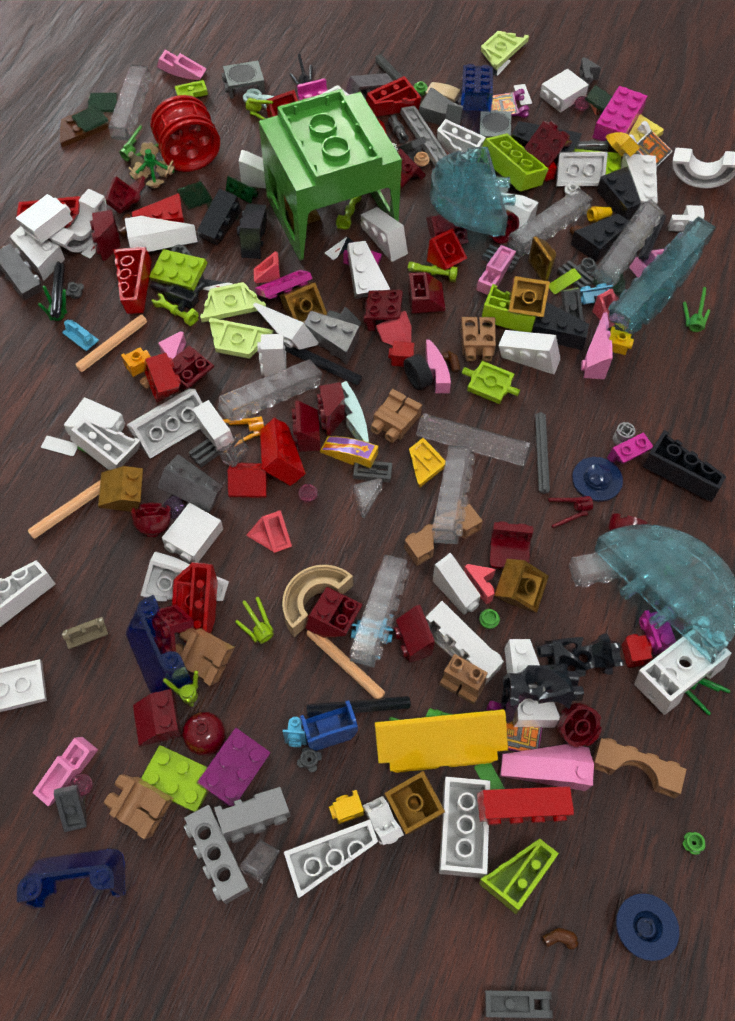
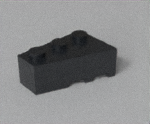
M628 167L601 176L597 188L599 195L615 214H619L627 220L636 218L641 202Z
M219 188L197 229L200 238L215 245H218L223 240L225 234L242 212L236 195Z
M247 204L245 210L242 211L240 226L237 227V236H240L241 258L261 259V247H263L261 239L262 235H265L267 223L266 205Z
M619 214L613 215L574 231L571 246L597 262L623 240L628 233L631 222Z
M546 302L544 317L537 316L533 333L556 335L558 345L583 350L589 324Z

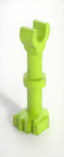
M362 195L350 199L349 205L345 208L344 216L338 215L336 219L337 228L344 230L350 228V217L354 214V207L357 202L361 201Z
M409 262L408 269L411 272H427L433 276H436V274L449 276L450 282H456L458 267L443 270L437 268L436 265L431 267L415 262Z
M160 293L157 294L158 301L152 299L154 307L166 308L171 314L182 317L184 323L189 326H193L199 320L196 310L192 308L189 312H181L178 310V305H172L167 302Z

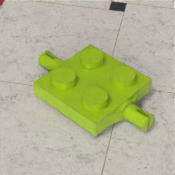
M482 361L474 371L466 367L462 371V374L471 377L467 391L500 404L507 393L517 397L520 393V389L511 386L514 373Z

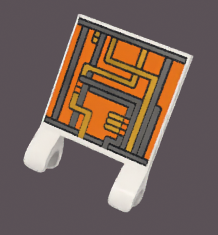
M643 121L637 129L640 133L645 134V136L638 142H636L632 134L629 136L640 147L636 151L638 155L656 156L657 167L672 150L650 129L648 122Z

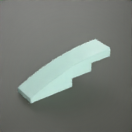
M345 381L341 385L344 394L345 413L347 414V427L355 439L369 443L367 425L362 409L351 387Z

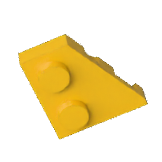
M424 438L409 448L419 487H422L448 466L447 462Z

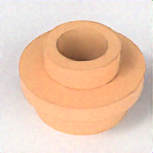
M418 152L414 157V162L420 167L429 164V156L426 152Z

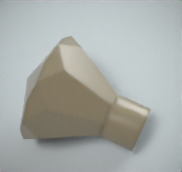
M132 151L128 153L132 168L135 167L136 162L141 164L145 162L143 157L136 156Z

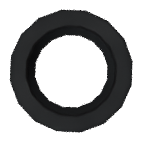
M415 354L404 360L405 373L415 389L421 390L432 384L433 376L430 367L420 354Z

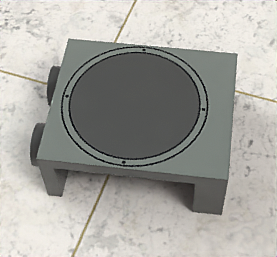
M258 61L223 66L222 80L226 93L229 92L230 99L233 98L232 88L257 84L258 90L261 93H265L264 78Z
M481 110L479 120L480 135L490 138L508 133L511 136L510 111Z

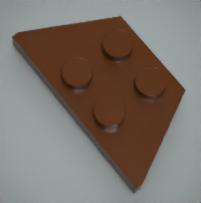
M90 108L68 115L61 119V147L63 148L116 126L115 120Z

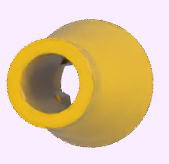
M592 206L587 211V218L593 223L612 216L611 207Z

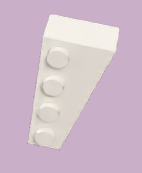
M371 820L284 852L298 898L378 842Z

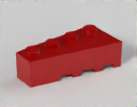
M147 248L113 249L115 265L117 267L116 273L119 282L120 301L127 314L144 313L152 264Z
M570 786L482 790L477 793L480 822H487L488 825H500L503 821H509L510 824H522L523 821H531L532 823H543L545 821L565 822L567 817L574 815Z

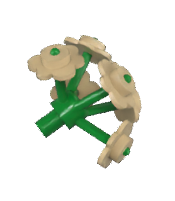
M145 142L142 143V149L140 150L145 162L143 164L136 162L133 170L129 167L131 171L129 174L135 180L142 175L147 179L148 175L151 174L152 180L145 184L151 186V188H158L160 184L164 183V180H156L153 167L157 165L156 172L159 176L167 178L168 175L171 176L174 173V161L172 160L169 166L164 160L157 161L158 147L154 146L152 142L149 144Z

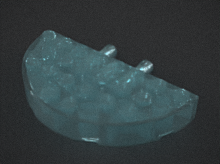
M488 147L468 148L467 152L461 153L459 150L450 153L436 163L435 169L432 170L429 193L431 203L440 215L454 223L457 227L478 233L490 234L495 237L499 235L505 236L508 216L504 205L515 206L516 203L515 195H501L499 187L509 188L510 177H496Z
M699 216L694 221H690L686 225L685 230L679 232L675 239L665 247L661 255L658 254L653 262L643 270L641 276L633 280L631 287L628 290L625 289L619 299L610 304L608 308L610 321L629 334L640 331L642 324H649L673 298L677 287L680 288L701 258L702 250L709 243L716 227Z
M649 524L629 525L616 528L598 537L594 551L628 583L620 588L621 596L623 597L627 594L624 599L628 600L636 593H639L658 611V613L649 618L651 625L657 623L654 628L659 629L668 621L711 664H714L724 654L735 635V576L725 561L699 539L685 532L665 526Z

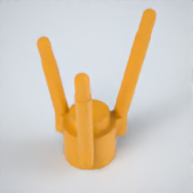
M262 417L223 419L229 425L247 424L249 432L253 431L252 434L230 444L231 448L253 437L260 436V429L264 427Z

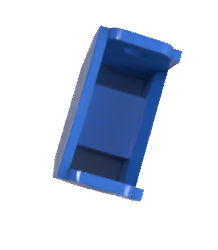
M349 700L345 701V707L308 719H305L304 715L300 716L309 748L318 751L351 740L356 735L358 725Z

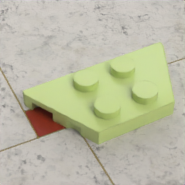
M497 31L481 45V52L493 68L497 70L528 42V35H524V38L515 37L516 33Z
M244 282L212 288L209 290L208 299L204 304V312L200 316L201 322H207L209 318L222 319L256 312L258 310L254 307L255 302L265 307L266 303L264 301L261 302Z
M209 318L215 351L218 353L250 359L258 351L257 344L261 342V335L274 334L272 329Z

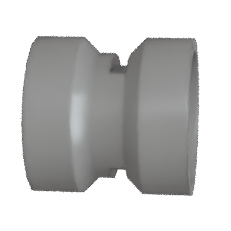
M628 422L620 423L613 436L614 443L619 445L633 438L635 434L634 426Z

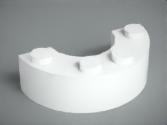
M676 148L673 157V169L676 175L690 186L715 188L724 185L735 176V152L725 151L724 156L720 160L706 163L696 159L692 149Z
M90 189L79 199L80 211L74 224L68 228L63 227L50 237L52 242L72 252L84 251L93 243L92 233L94 231H92L90 220H93L92 213L107 211L105 197Z

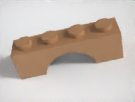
M470 504L460 506L454 513L442 516L438 522L428 524L420 532L408 535L405 539L404 549L415 565L418 566L433 557V543L438 537L444 534H457L466 539L481 530L483 521Z
M610 738L600 739L593 756L595 770L612 775L622 766H635L642 769L649 776L653 785V791L674 799L681 794L687 769L680 767V764L677 762L660 760L655 754L638 752L637 748L619 745Z

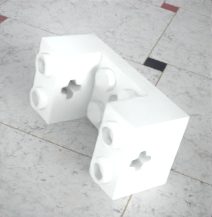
M699 624L640 669L634 685L666 715L680 703L684 693L705 676L711 679L725 667L732 653ZM687 660L690 663V667L681 666L679 661Z

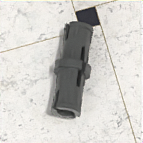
M392 115L388 119L392 132L398 137L400 143H406L403 138L408 141L409 137L404 131V126L398 121L397 116Z
M594 139L580 141L576 149L607 151L608 141H595ZM586 145H598V146L586 147Z

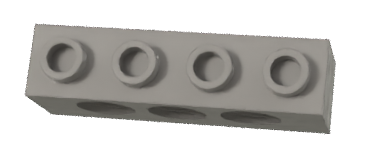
M207 805L185 817L187 824L184 826L188 837H193L196 842L193 848L198 859L203 857L206 865L202 868L207 879L212 878L215 883V887L212 890L217 900L222 899L227 904L250 891L211 807ZM203 830H211V835L208 839H200V834ZM216 849L220 850V857L214 861L210 860V853ZM224 870H229L231 873L230 878L225 882L220 881V873Z

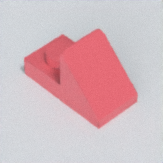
M467 564L464 568L465 574L481 595L480 597L484 603H490L495 593L493 586L487 581L494 577L496 570Z

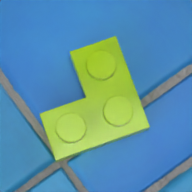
M204 80L174 86L177 96L201 97L208 95Z

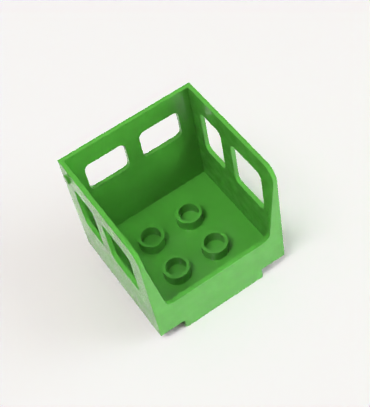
M342 89L306 98L278 106L277 116L259 121L267 199L300 261L304 260L308 214L315 209L371 193L379 208L399 222L402 159L361 92L346 96ZM380 189H390V207ZM284 197L293 213L295 235L286 218Z

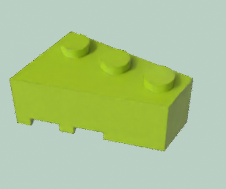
M492 284L484 304L482 317H495V325L531 333L536 316L508 312L511 293L508 291L504 293L498 290L495 284Z
M538 839L516 854L512 859L481 878L479 885L513 913L517 914L559 853L544 841Z

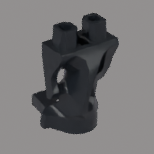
M608 633L601 634L594 642L583 646V637L547 640L545 644L536 647L538 657H547L548 665L541 666L554 668L565 664L568 669V666L573 665L574 671L578 672L579 677L585 676V671L591 668H600L604 674L611 675L613 674V667L624 666V661L620 656V642L610 640ZM569 643H574L576 645L575 648H571L568 650L566 648ZM585 654L588 658L587 662H582L579 659V655Z
M561 664L554 668L528 665L521 672L507 673L506 676H503V692L500 703L502 710H505L506 723L513 721L515 709L527 698L537 701L538 704L559 702L568 709H570L572 701H582L584 690L582 686H578V672L567 671L566 665ZM533 684H534V685H537L538 687L533 689V688H530L529 685H533Z

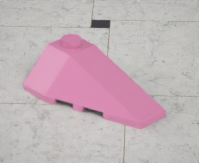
M603 313L585 360L581 361V371H583L584 378L605 379L613 359L612 340H609L611 333L608 331L609 321L607 313Z
M569 744L519 751L502 755L500 777L558 787L570 786V789L586 791L593 786L594 762L589 748L583 746L576 748Z

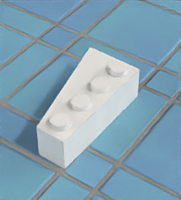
M624 153L621 169L628 167L641 202L637 215L653 217L658 203L656 156L633 154L630 157Z
M37 560L12 572V575L5 579L0 578V627L55 585V582Z
M443 601L427 615L426 620L435 643L451 657L456 654L488 672L485 685L501 669L504 662L502 657L496 651H493Z
M509 639L504 648L507 673L521 672L528 665H540L530 639ZM534 684L529 685V687L533 689L538 687ZM527 698L515 709L513 725L514 727L552 728L557 725L560 716L554 702L538 704L537 701Z

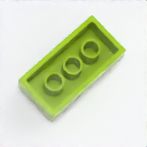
M508 133L484 140L479 156L491 165L496 172H499L505 180H508L515 189L523 191L543 184L548 168L536 157L528 153Z

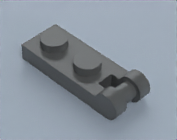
M485 990V1017L553 1019V1010H550L552 992ZM534 1000H540L541 1010H535Z

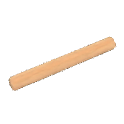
M143 315L136 317L75 364L76 368L80 372L85 371L147 323L146 318Z
M101 480L29 528L28 533L31 537L37 538L99 495Z
M307 630V636L374 699L383 698L385 691L328 638H323Z

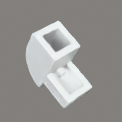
M687 205L683 215H672L668 224V231L685 232V236L696 234L704 219L703 206Z
M383 796L363 805L368 820H371L380 845L392 844L399 837L403 836L401 827L395 821L389 804Z

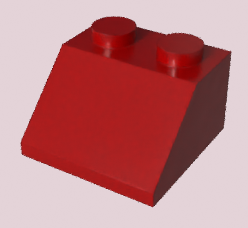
M167 353L146 358L144 363V373L156 403L178 392L179 385H181L178 374L175 375L173 371V360L171 357L168 358Z

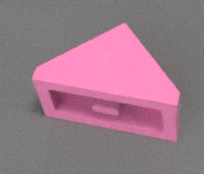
M178 332L159 342L161 354L167 353L168 358L171 357L173 359L182 352L186 345L184 332Z

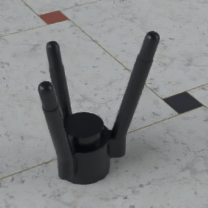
M298 54L302 74L297 80L290 73L296 85L311 82L313 73L312 65H310L309 76L305 74L301 55Z

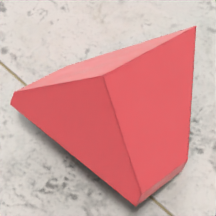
M275 251L254 268V282L266 283L280 278L278 252Z
M613 289L598 295L592 312L600 320L603 313H607L609 328L623 321L620 314L619 297L614 293Z
M406 311L401 312L399 319H389L376 325L382 342L393 345V341L411 342L412 327Z
M281 510L262 516L246 535L274 553L292 547Z

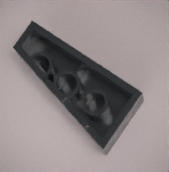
M518 121L511 137L525 148L540 125ZM558 129L561 132L565 131L570 135L569 139L573 141L569 147L564 146L561 152H575L582 133ZM558 156L554 160L556 165H558Z
M664 430L649 453L643 467L712 502L727 476L707 461L702 462L698 458V454L693 451L689 452L682 446V442L678 439L673 440L669 437L670 433Z

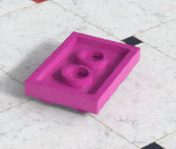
M298 270L255 288L257 295L271 299L276 297L277 293L281 291L283 293L289 292L296 285L303 286L308 284L312 276L310 272Z

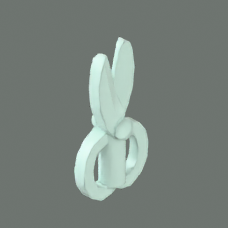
M249 89L243 95V101L246 103L247 98L266 100L274 96L262 95L258 89ZM262 104V108L267 109V106Z

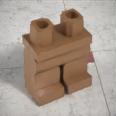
M462 317L460 324L462 355H465L466 361L476 360V355H482L484 362H491L496 347L495 317H479V322H477V317ZM467 322H472L474 325H465V324H466ZM485 322L491 323V326H486L482 324Z
M392 389L384 404L374 414L371 432L379 434L382 430L387 432L385 438L391 443L397 439L401 440L404 434L421 416L422 404L409 397L406 399L405 395Z
M190 628L180 633V638L187 641L185 646L180 643L176 644L177 664L181 667L184 666L185 669L193 673L197 670L198 676L203 678V682L209 686L219 682L226 667L225 664L228 663L235 647L202 628L196 630Z
M454 654L444 670V676L439 685L454 694L462 685L458 696L474 705L484 689L488 672Z
M125 774L119 775L115 786L123 791L120 796L114 792L110 793L104 801V804L111 810L109 814L138 832L137 835L144 840L152 837L162 820L161 817L165 815L174 798L143 781L138 776L132 778Z

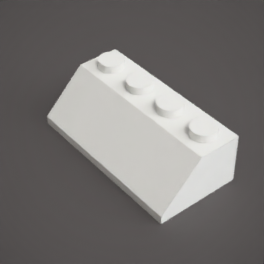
M189 388L128 423L127 426L134 438L141 440L140 447L147 456L152 458L200 429L192 409L201 405L202 401L196 390Z

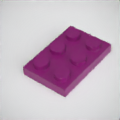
M235 728L197 781V784L227 806L232 807L234 806V801L240 799L271 752Z

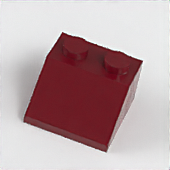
M419 604L397 618L396 625L393 628L396 639H400L402 646H400L401 653L404 658L407 657L409 663L432 656L435 640Z
M172 689L151 693L133 705L139 747L182 737L176 698Z

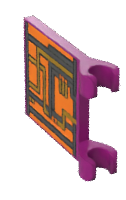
M518 89L513 93L484 97L486 110L510 111L511 117L529 116V107L527 105L518 109L516 100H524V95H521L525 94L524 89Z
M490 701L486 710L494 711L502 710L500 703ZM513 721L506 723L508 750L519 752L540 747L542 727H514Z

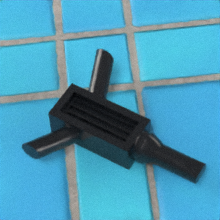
M201 281L197 284L194 291H190L175 284L172 286H164L156 282L150 284V288L163 292L167 296V300L179 304L178 310L181 312L184 311L185 307L194 308L199 302L198 293L206 286Z

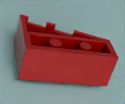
M403 76L368 92L366 102L375 116L400 113L401 108L415 106L419 110L421 96L407 78Z
M178 193L132 212V217L146 216L184 223L180 195Z
M274 417L260 429L262 470L291 486L306 473L289 426Z

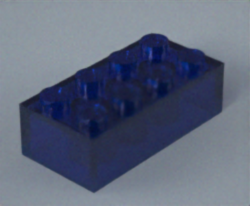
M463 65L460 105L463 106V110L491 112L493 67L489 65Z

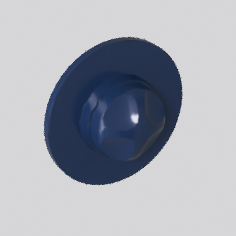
M589 457L583 459L575 466L572 482L577 492L583 497L591 496L593 501L603 502L611 500L618 495L623 485V477L619 468L611 461L601 457Z
M636 894L626 899L618 909L616 916L617 933L622 944L631 954L642 960L658 961L666 958L674 951L679 940V924L674 912L663 900L650 894Z

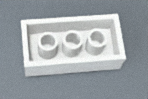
M445 777L443 787V808L445 813L442 814L439 874L483 878L487 875L489 825L487 822H480L477 793L482 790H490V781Z

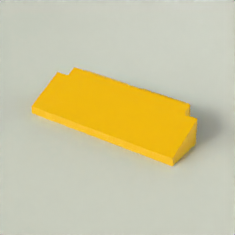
M505 710L375 722L378 762L389 763L390 771L395 773L437 769L440 766L457 767L492 763L498 760L497 751L508 750Z

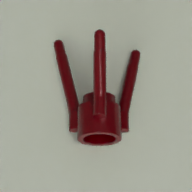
M591 496L548 498L550 502H574L575 510L580 512L552 524V528L581 516H587V511L593 510Z

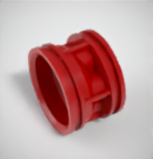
M178 95L163 101L154 110L150 127L159 145L162 158L168 166L173 160L174 170L191 172L207 166L214 160L220 149V136L212 123L205 104L201 100L189 95ZM191 125H197L194 130L189 129ZM180 130L178 135L173 134L175 131Z

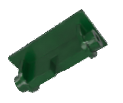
M227 176L225 191L252 204L253 197L258 196L259 192L257 189L238 181L236 178Z

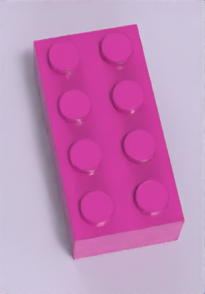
M619 86L596 122L592 138L606 141L605 136L607 134L623 132L629 135L639 115L643 112L647 95Z

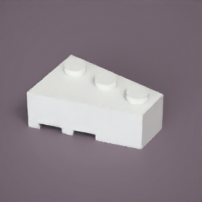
M445 119L437 130V140L454 159L470 172L480 158L479 155L486 137Z
M366 241L348 243L347 252L355 299L368 297L369 291L390 290Z

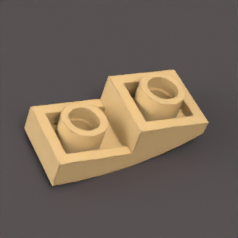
M432 82L426 91L427 94L430 87L434 88L452 102H456L461 93L460 89L454 86Z

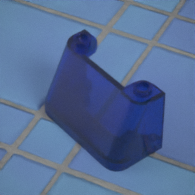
M154 595L139 602L126 629L127 639L151 693L171 689L163 682L165 678L177 688H182V686L192 683L179 653L170 651L162 655L160 654L154 640L156 634L152 626V619H154V616H156L160 609Z
M104 849L39 859L20 880L17 887V902L32 909L44 908L46 898L51 894H56V882L90 877L91 885L98 890L110 889L113 897L125 896L124 856L117 849Z

